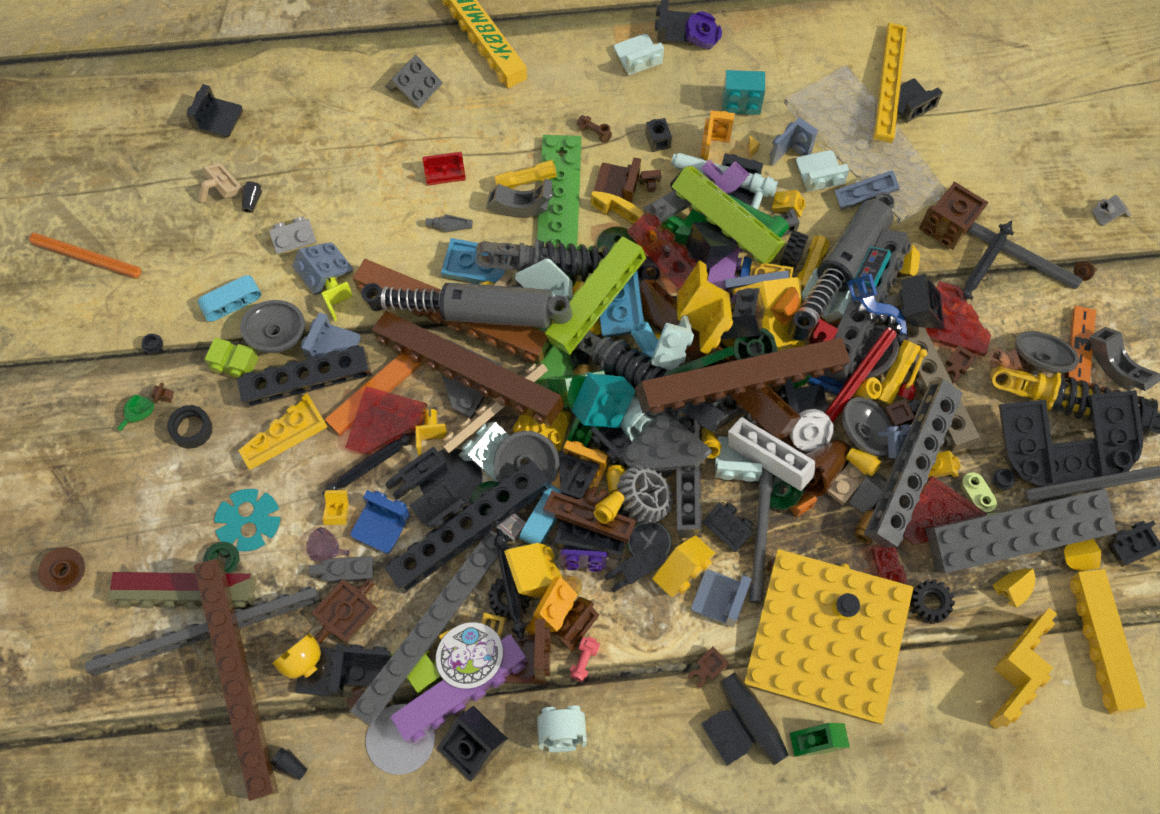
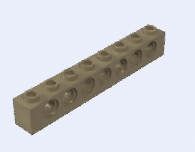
M900 294L888 297L886 304L895 306L901 312L903 301ZM887 317L885 321L887 327L893 329L896 332L897 337V335L900 333V331L894 329L897 323L895 322L894 324L890 325ZM906 319L907 334L911 336L908 338V341L917 344L921 349L927 351V356L923 358L914 380L916 390L920 391L923 397L929 383L932 381L945 379L953 385L925 328L912 326ZM919 355L916 356L914 362L911 364L908 372L911 373V375L916 366ZM960 399V405L952 418V425L956 426L958 430L950 426L944 437L943 445L951 453L974 446L980 438Z

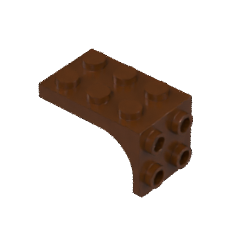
M954 181L935 206L931 205L928 208L919 229L926 235L938 240L942 245L954 250L989 202Z
M535 619L534 634L526 635L521 640L518 636H512L528 662L525 664L526 667L519 673H511L505 677L506 681L503 684H546V676H550V627H546L545 619Z

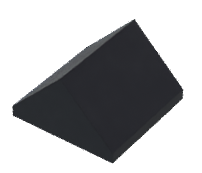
M695 222L692 223L685 247L697 263L701 261L706 264L708 271L738 246L731 237H727L722 233V228L717 224Z

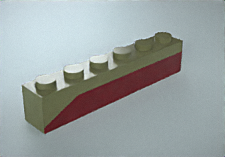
M112 573L108 599L118 608H130L131 605H139L141 608L151 609L154 605H162L163 608L175 609L176 606L199 609V606H203L195 573ZM226 573L234 609H245V606H253L256 579L247 573Z

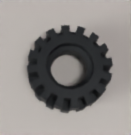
M792 231L780 261L781 266L793 267V270H796L807 243L808 235Z
M498 578L495 580V584L492 583L490 586L491 590L488 592L490 607L497 616L500 615L501 617H507L508 620H512L508 605L503 604L500 600L505 587L503 579L500 580ZM519 594L524 614L526 608H529L530 596Z
M928 579L918 584L913 590L909 607H913L911 612L912 614H917L916 618L918 620L922 618L923 623L930 621V624L940 623L953 611L954 608L952 607L955 605V601L952 598L954 594H949L950 588L948 586L946 588L943 587L945 583L941 581L938 584L937 580L933 579L930 582ZM926 594H934L938 597L940 601L938 609L931 610L925 606L923 598Z

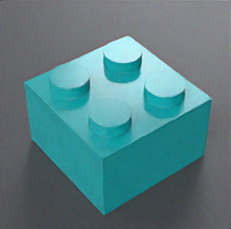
M726 70L722 91V111L735 114L760 115L765 95V71Z
M588 373L573 405L572 412L583 425L619 428L636 390L622 376Z

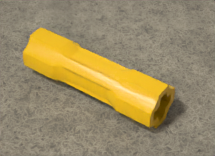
M551 159L518 171L495 175L496 185L499 183L514 189L517 186L530 182L555 178L557 173L554 162Z
M814 236L811 241L807 259L802 271L797 276L801 280V292L813 270L819 267L821 260L826 255L830 242L824 236Z
M904 339L896 360L881 383L882 391L881 395L877 398L878 400L888 405L892 404L904 377L921 349L920 346Z

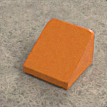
M802 494L800 500L789 509L795 517H798L812 509L817 498L813 495Z

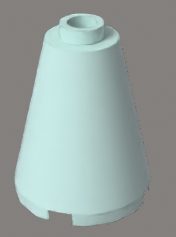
M633 396L620 427L628 439L633 442L659 414L651 415V412L642 413L638 397Z

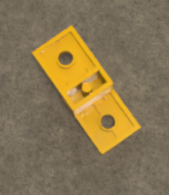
M698 261L677 293V320L681 321L683 315L688 316L691 328L699 331L700 351L708 355L712 349L717 348L721 335L724 331H729L733 320L729 293L707 281L706 264Z
M1048 608L1030 623L994 667L996 672L1016 688L989 721V724L995 729L1003 725L1007 727L1011 722L1015 723L1023 714L1020 709L1026 704L1029 705L1037 696L1035 691L1039 687H1044L1051 679V676L1048 674L1053 667L1033 651L1041 642L1040 637L1044 633H1048L1055 625L1052 620L1057 613L1051 608Z

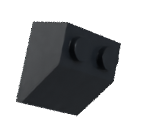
M924 273L901 280L902 289L899 290V294L903 301L901 313L904 319H907L915 327L945 329L941 293L929 277Z
M760 288L738 290L730 300L733 324L728 332L724 331L720 337L721 340L761 335L765 306Z
M472 706L457 717L437 749L466 778L472 781L496 756L508 738L476 707Z

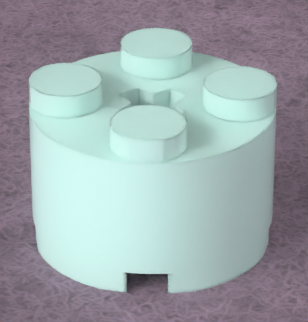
M568 706L566 709L556 710L555 707L542 709V714L537 717L540 750H543L545 746L549 747V752H570L576 750V745L582 744V748L587 745L585 714L580 711V706Z

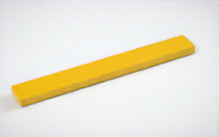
M888 23L886 27L873 139L893 143L895 138L907 26Z

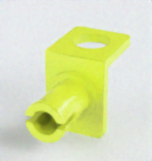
M333 277L330 278L331 282L328 279L326 280L325 287L327 291L321 294L334 321H336L337 317L332 306L353 295L348 282L338 285L336 278Z

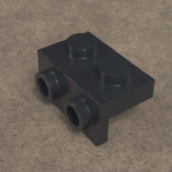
M1144 520L1132 526V530L1127 532L1125 529H1122L1112 535L1114 539L1107 544L1121 567L1160 551V541L1152 530V527L1156 525L1154 520L1145 523Z

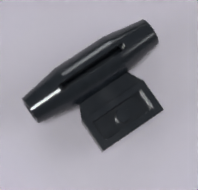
M736 673L723 679L720 685L731 710L720 711L701 723L726 765H730L747 754L752 744L758 748L773 766L788 757L789 753L776 725L753 691Z

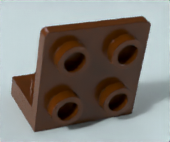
M634 157L632 165L628 164L627 167L603 162L594 191L609 193L632 203L640 175L641 159Z

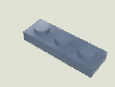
M891 170L835 190V195L842 211L862 204L864 201L874 200L878 193L886 192L891 194L900 191V187L894 171Z
M788 271L725 279L723 286L724 289H729L732 292L733 289L762 281L789 278Z

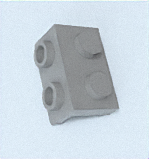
M304 216L292 219L293 223L285 225L284 222L272 225L273 229L269 230L277 254L316 243L309 219H304Z

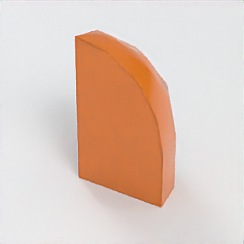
M789 287L771 309L782 325L790 321L799 307V294L796 288Z

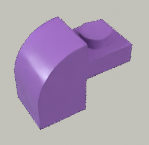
M711 160L707 161L701 168L704 171V176L710 181L714 180L716 182L715 185L725 193L736 190L750 175L736 161L725 172Z

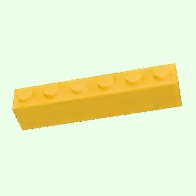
M1106 570L1078 572L1070 578V589L1075 594L1077 600L1076 609L1082 618L1083 634L1088 639L1090 646L1089 655L1095 663L1097 670L1096 680L1101 685L1103 691V704L1108 709L1109 715L1134 712L1145 708L1146 704Z

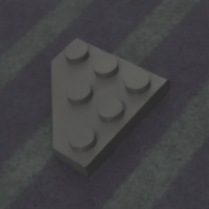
M471 351V352H473V353H475V354H477V355H479V356H481V357H483V358H485V359H487V360H489V361H491V362H493V363H495V364H497V365L502 366V364H499V363H497V362H495V361H493V360H491V359H489V358H486V357H484V356H482V355H480V354H478V353H476V352H474V351ZM442 374L452 410L466 418L472 419L485 397L479 394L476 389L472 387L468 389L455 379L450 380Z
M662 412L621 455L624 458L625 464L630 468L640 464L643 469L648 465L650 470L666 471L687 467L688 469L697 468L710 455L712 450L686 427L676 421L673 416Z

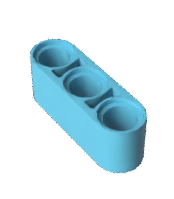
M245 275L203 295L198 299L197 303L205 319L211 322L255 302L262 294L254 278L250 275Z
M551 484V488L543 493L520 533L519 539L528 544H544L558 518L543 513V508L551 491L561 494V489Z

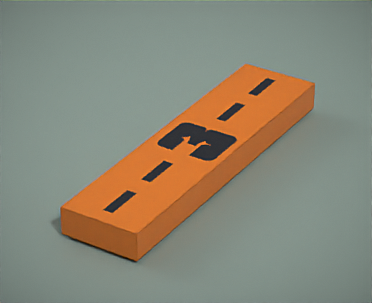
M1075 306L1072 312L1069 345L1077 352L1079 363L1076 369L1067 372L1066 378L1073 377L1076 381L1084 380L1089 385L1093 353L1089 337L1094 334L1096 310Z

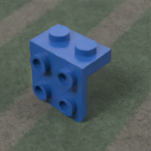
M367 490L363 496L366 506L351 531V537L385 554H389L407 524L410 514L406 504L399 500H394L393 502L379 491L373 493Z

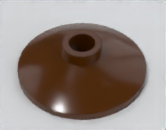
M57 548L49 552L42 559L38 569L39 580L45 588L53 592L70 590L81 581L85 572V561L82 555L72 548ZM68 569L67 573L62 575V571Z

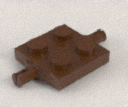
M367 578L360 588L351 586L342 579L312 611L311 614L320 621L323 627L314 637L316 641L321 644L331 634L347 644L378 610L366 596V593L375 585L370 579Z

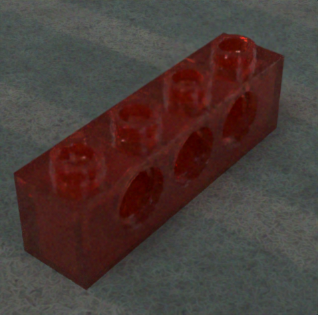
M650 213L643 214L627 232L680 290L698 262L694 259L692 260L687 255L688 251L683 245H678L674 241V235L660 225L661 221L656 215ZM652 230L657 235L655 241H652L650 238V232ZM665 246L670 248L671 253L669 256H666L663 252ZM678 261L684 264L683 272L677 268Z

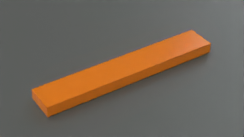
M404 353L402 355L399 354L324 419L325 422L341 436L373 408L375 401L380 402L423 363L412 361Z

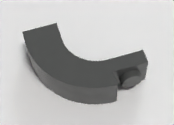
M545 179L536 188L529 191L513 190L498 183L489 192L486 209L501 215L518 218L540 215L547 211L548 202L553 195L551 190L553 182Z
M1104 327L1089 337L1093 354L1100 367L1120 387L1127 391H1131L1135 387L1146 391L1160 382V373L1144 368L1130 358L1123 344L1122 332Z

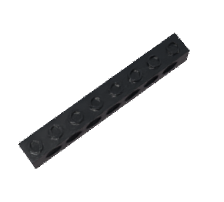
M534 461L522 464L515 474L504 477L498 486L494 489L486 490L476 502L468 503L458 515L447 518L444 525L440 528L429 531L425 536L426 538L422 541L411 544L404 554L393 557L388 562V565L384 567L398 589L405 594L550 489L549 481ZM521 482L528 483L524 489H518L517 487ZM509 495L510 497L506 502H499L501 496ZM491 508V512L488 515H481L483 509ZM465 522H473L469 529H463ZM453 534V540L449 543H445V537L447 535ZM435 548L432 556H426L428 549ZM416 561L415 568L407 570L408 564Z

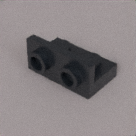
M719 502L702 523L734 552H737L750 536L756 533L753 529L755 525L746 517L742 519L736 513L738 511L737 508L730 502Z

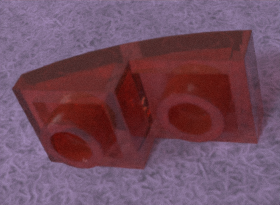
M881 546L871 548L879 577L908 585L903 565L900 566L896 547L884 548Z

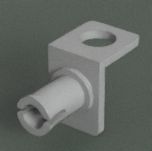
M1117 194L1108 200L1102 199L1103 203L1099 201L1097 207L1092 210L1102 226L1123 213L1129 217L1132 215Z

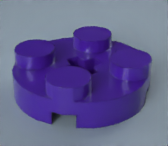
M702 11L692 14L685 23L686 39L690 43L708 50L712 49L721 39L722 29L720 25L717 26L715 23L716 19L712 15Z

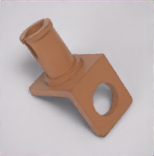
M997 348L996 351L993 350L991 352L990 365L992 369L1002 366L1030 373L1028 363L1020 357L1016 349L1004 353L1003 350ZM1000 373L996 376V379L1005 376L1006 374Z

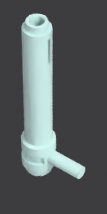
M674 153L671 165L680 170L687 166H693L703 174L704 171L701 168L707 161L682 153ZM714 163L723 172H725L729 168L727 166ZM749 173L750 175L739 187L755 193L751 206L758 209L763 196L774 197L778 181H775L772 177L764 178L758 173Z

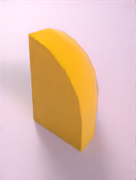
M911 245L910 252L904 257L903 267L901 271H898L906 276H915L919 269L920 252L914 245Z
M1094 539L1066 545L1064 558L1067 565L1077 571L1099 569L1102 551Z
M1025 568L1013 571L999 579L992 586L998 595L1003 593L1010 600L1008 602L1009 605L1018 608L1033 592L1035 587L1034 570Z

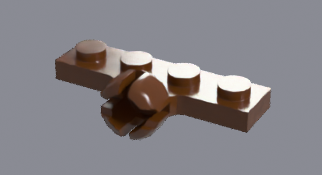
M598 487L588 488L582 499H574L551 491L543 508L544 514L625 543L629 542L636 525V520L617 514L612 522L604 524L594 516L595 506L610 495L604 489L600 491L598 496L596 495Z

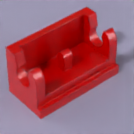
M462 151L422 157L427 186L466 180Z
M820 319L809 338L810 342L808 345L833 340L839 329Z

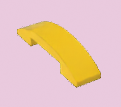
M597 191L591 193V205L605 215L611 210L639 228L638 237L653 247L657 245V230L639 208L627 200L609 193Z

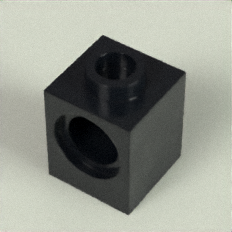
M653 119L646 122L645 134L651 151L656 152L671 148L672 135L666 119Z

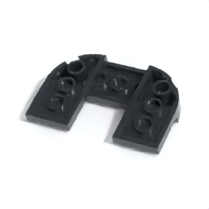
M1137 391L1089 395L1094 440L1052 444L1046 400L1000 404L999 411L1005 448L1002 450L1009 468L1019 479L1035 487H1044L1129 471L1135 462H1138L1143 449V431Z

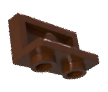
M580 596L573 602V607L564 618L562 627L557 632H551L570 651L575 648L599 617L598 612L593 608V602Z

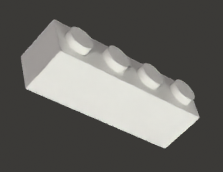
M741 417L728 431V447L754 463H761L764 469L798 490L802 491L814 477V460Z

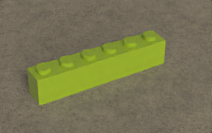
M693 166L684 167L671 186L676 190L677 196L684 200L687 199L692 203L691 207L694 210L704 213L710 223L717 224L722 228L721 231L724 235L734 238L741 249L751 252L753 259L761 264L771 262L786 243Z
M623 236L612 246L611 251L600 261L596 270L587 277L580 290L574 293L570 301L573 313L570 321L565 324H558L554 321L547 328L545 335L551 344L569 355L572 353L645 261L646 256L641 246Z

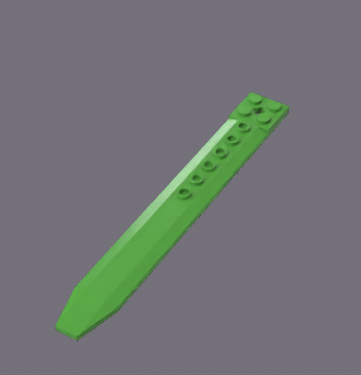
M543 135L541 162L552 159L557 173V177L547 179L553 182L551 189L553 195L548 202L547 211L538 215L537 239L544 241V244L547 241H551L555 247L558 242H562L566 248L569 243H573L577 249L582 136ZM564 151L565 154H563V156H559V153L557 152ZM572 281V288L575 285L576 281ZM533 327L543 332H546L547 328ZM551 344L541 362L548 371L539 377L535 383L549 389L547 379L572 375L573 366L570 363L569 354Z

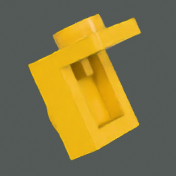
M798 190L775 192L772 210L774 213L789 212L788 209H793L796 216L801 217L806 205L805 199Z
M950 450L937 453L936 462L932 466L928 478L932 479L950 474L953 477H959L958 470L961 469L959 458L955 457Z
M326 490L324 493L326 504L323 524L346 525L350 507L347 491Z

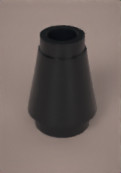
M247 181L242 186V211L247 213L254 212L262 194L260 184Z
M282 747L270 763L274 766V770L294 779L296 778L298 781L302 779L308 770L289 748L286 750Z

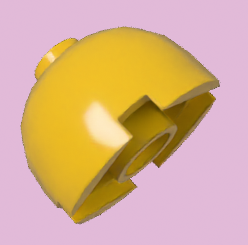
M308 633L272 662V664L279 673L287 678L296 679L302 675L307 678L317 670L315 665L320 659V646L313 635Z

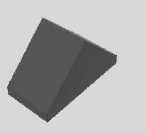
M877 472L873 477L867 475L848 504L862 514L867 510L871 511L879 500L887 479Z

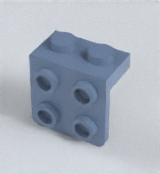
M331 242L300 248L292 265L314 295L322 292L327 279L350 274L353 270L350 263Z
M319 312L317 318L313 319L308 336L304 337L301 348L306 358L311 356L321 357L330 351L341 352L347 350L350 346L358 345L361 337L358 333L331 325L328 316ZM345 361L342 364V368H347L350 361Z

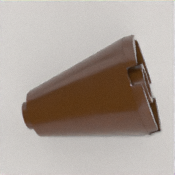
M834 440L806 454L807 457L815 461L814 477L804 487L806 492L814 496H822L830 490L847 461L846 457L850 449L846 442Z

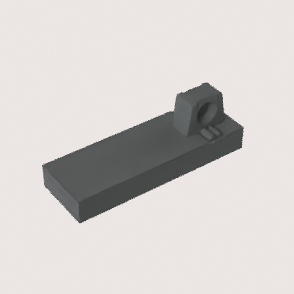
M676 190L645 206L643 212L653 225L656 226L689 208L692 203L687 199L684 200L677 196Z

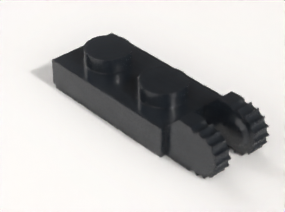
M432 447L400 469L396 475L386 482L385 486L388 489H392L404 480L405 484L393 494L396 500L408 494L410 490L412 491L446 467L447 462L436 448Z
M656 541L619 564V567L607 573L604 578L606 581L611 580L617 574L623 572L626 579L618 582L611 588L615 593L661 567L668 558Z

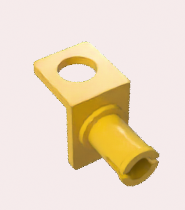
M429 409L423 412L424 425L416 426L418 457L422 455V440L440 439L447 435L446 425L437 424V411L435 409H431V417Z

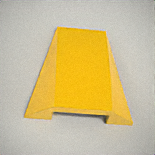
M798 277L762 281L732 290L735 295L738 290L760 288L765 306L762 328L767 329L773 334L777 352L804 346V340H794L788 334V327L793 317L787 324L782 325L771 311L772 307L789 287L796 288L799 294L798 309L801 307V280Z

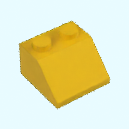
M535 543L504 551L519 594L541 599L553 578L559 576L562 578L561 572L553 560L555 558L554 553L547 545Z

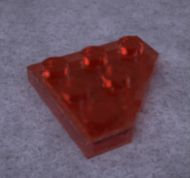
M939 281L936 288L941 293L945 329L925 328L931 341L957 348L960 345L969 352L984 357L987 354L991 338L990 332L987 328L983 327L979 321L980 317L972 305L967 303L960 287Z
M366 386L345 448L366 455L374 452L376 448L388 444L401 437L403 433L420 426L428 404Z
M930 476L927 483L923 486L920 500L915 505L911 521L907 524L903 538L912 544L928 542L925 530L927 527L988 513L935 477Z

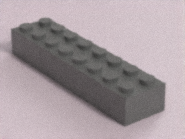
M1106 489L1070 494L925 528L935 571L938 573L958 571L1117 533Z

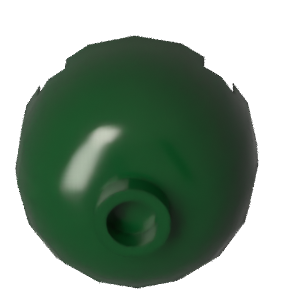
M762 328L760 336L736 338L733 350L736 360L777 352V346L773 334L767 329Z

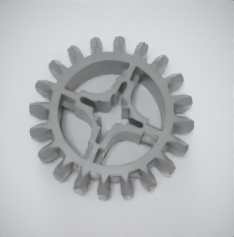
M640 464L635 465L621 475L619 478L620 482L616 485L619 489L618 492L625 498L622 503L624 505L622 511L627 510L629 517L634 516L636 522L642 521L643 524L656 523L665 518L670 510H672L670 506L674 503L671 499L674 494L669 491L671 486L667 485V478H662L661 471L650 470L648 465L644 467L645 469Z

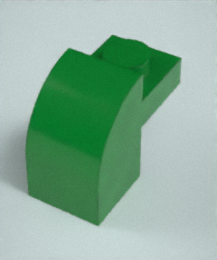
M692 209L685 220L674 215L663 221L661 227L666 232L675 235L674 243L686 245L692 223L709 221L706 219L707 216Z

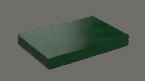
M730 346L668 370L665 374L668 376L696 370L734 355L735 352L733 347Z

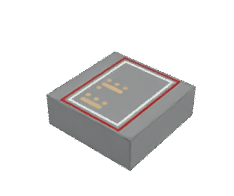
M514 514L497 526L496 529H501L503 534L508 535L509 540L514 542L519 537L526 522Z

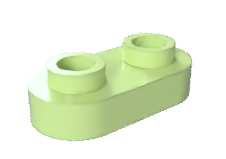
M971 472L966 474L961 480L960 485L971 506L978 514L991 513L996 508L997 501L987 483L978 473ZM971 480L976 481L977 485H973ZM982 499H986L989 504L983 503Z

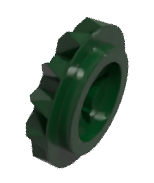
M218 542L206 550L203 562L216 558L219 559L220 553L224 557H228L225 560V572L232 573L234 570H237L240 557L239 551L233 544Z

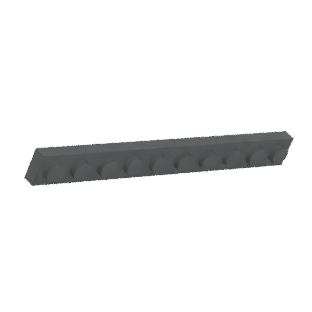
M490 531L481 540L350 710L351 715L368 727L373 724L498 559L497 551L499 546L494 545L496 533Z
M304 587L299 589L298 593L292 595H279L275 598L276 600L258 602L252 608L246 610L237 609L235 614L239 628L246 627L321 602L319 592L315 587ZM207 622L200 625H188L185 627V630L179 632H166L161 638L154 640H142L139 642V645L133 647H120L116 649L115 653L109 655H96L92 660L85 662L86 671L93 676H97L209 639L211 637Z

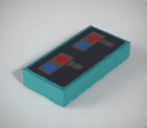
M870 247L855 279L872 274L876 288L891 256L890 250ZM865 279V286L871 287L869 280Z

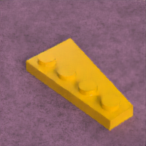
M308 393L301 397L302 401L296 406L292 405L289 407L283 417L279 420L275 419L270 423V427L265 432L258 433L238 450L249 470L327 428L325 421Z

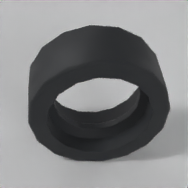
M185 405L176 409L171 414L167 423V430L171 438L180 447L190 449L203 445L210 438L213 424L202 408L195 405ZM197 416L202 420L203 425L196 435L191 437L179 435L178 427L184 419Z

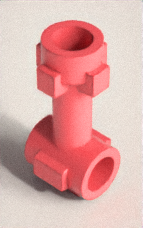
M583 636L579 644L578 650H581L582 653L577 665H572L570 669V677L574 680L583 682L584 678L588 675V671L585 668L590 655L596 656L600 643L596 642L597 640L588 636L586 638Z

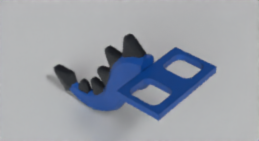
M872 274L848 281L847 284L852 301H858L856 312L867 311L868 320L870 321L878 316L881 322H885L887 317L890 325L896 322L897 324L894 329L900 331L897 339L901 347L904 339L908 340L909 338L905 319L895 306L876 302L874 295H877ZM865 279H868L870 282L871 293H868L866 290ZM853 283L857 284L859 297H856L854 294Z

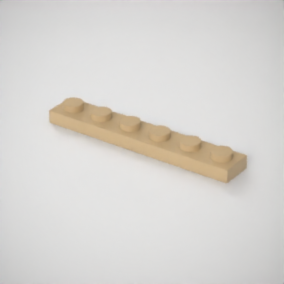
M533 363L525 369L526 374L522 377L535 382L548 369L543 363L537 365ZM492 398L494 401L488 406L484 404L475 411L477 413L476 416L461 422L459 430L455 433L452 431L442 439L444 442L440 445L445 452L450 453L505 406L498 404Z

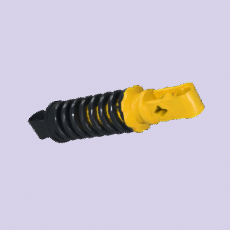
M997 366L990 372V380L996 388L1019 396L1030 397V401L1046 400L1047 412L1057 413L1058 411H1063L1065 416H1069L1074 411L1076 419H1081L1085 414L1086 421L1090 423L1092 419L1088 396L1121 392L1120 390L1111 391L1109 387L1105 386L1100 388L1095 383L1088 385L1086 381H1076L1073 377L1065 379L1059 372L1054 373L1052 377H1047L1043 373H1038L1035 376L1024 371ZM1005 373L1007 375L1003 382H996L995 379L998 374ZM1137 396L1144 439L1150 431L1160 433V410H1158V401L1156 399H1146L1142 396Z

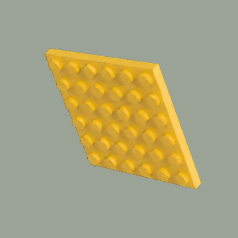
M778 549L744 683L750 687L882 725L914 587ZM845 593L855 595L860 602L859 612L852 617L842 616L836 608L837 599Z

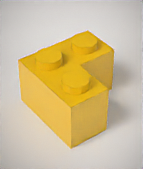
M695 535L675 548L652 579L671 597L678 593L683 595L691 586L689 581L692 578H697L702 571L705 572L713 564L711 559L716 553Z

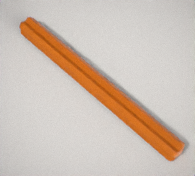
M35 232L31 233L29 241L33 245L133 278H139L142 273L138 266Z

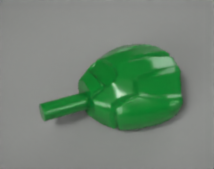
M140 395L131 396L123 408L125 419L117 429L122 431L129 421L136 423L147 418L154 410L153 401Z

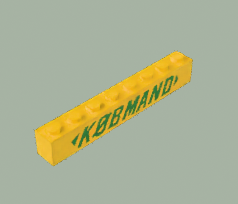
M441 0L442 4L449 8L451 16L458 20L461 30L467 32L470 42L472 44L475 43L481 57L484 56L486 58L489 68L491 70L494 69L500 83H504L507 88H510L527 79V66L477 0Z

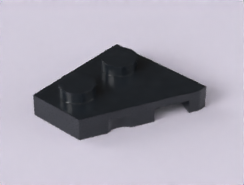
M559 452L561 494L574 499H582L599 471V464Z

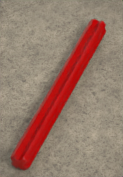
M887 327L824 412L832 423L896 337V332L893 329Z

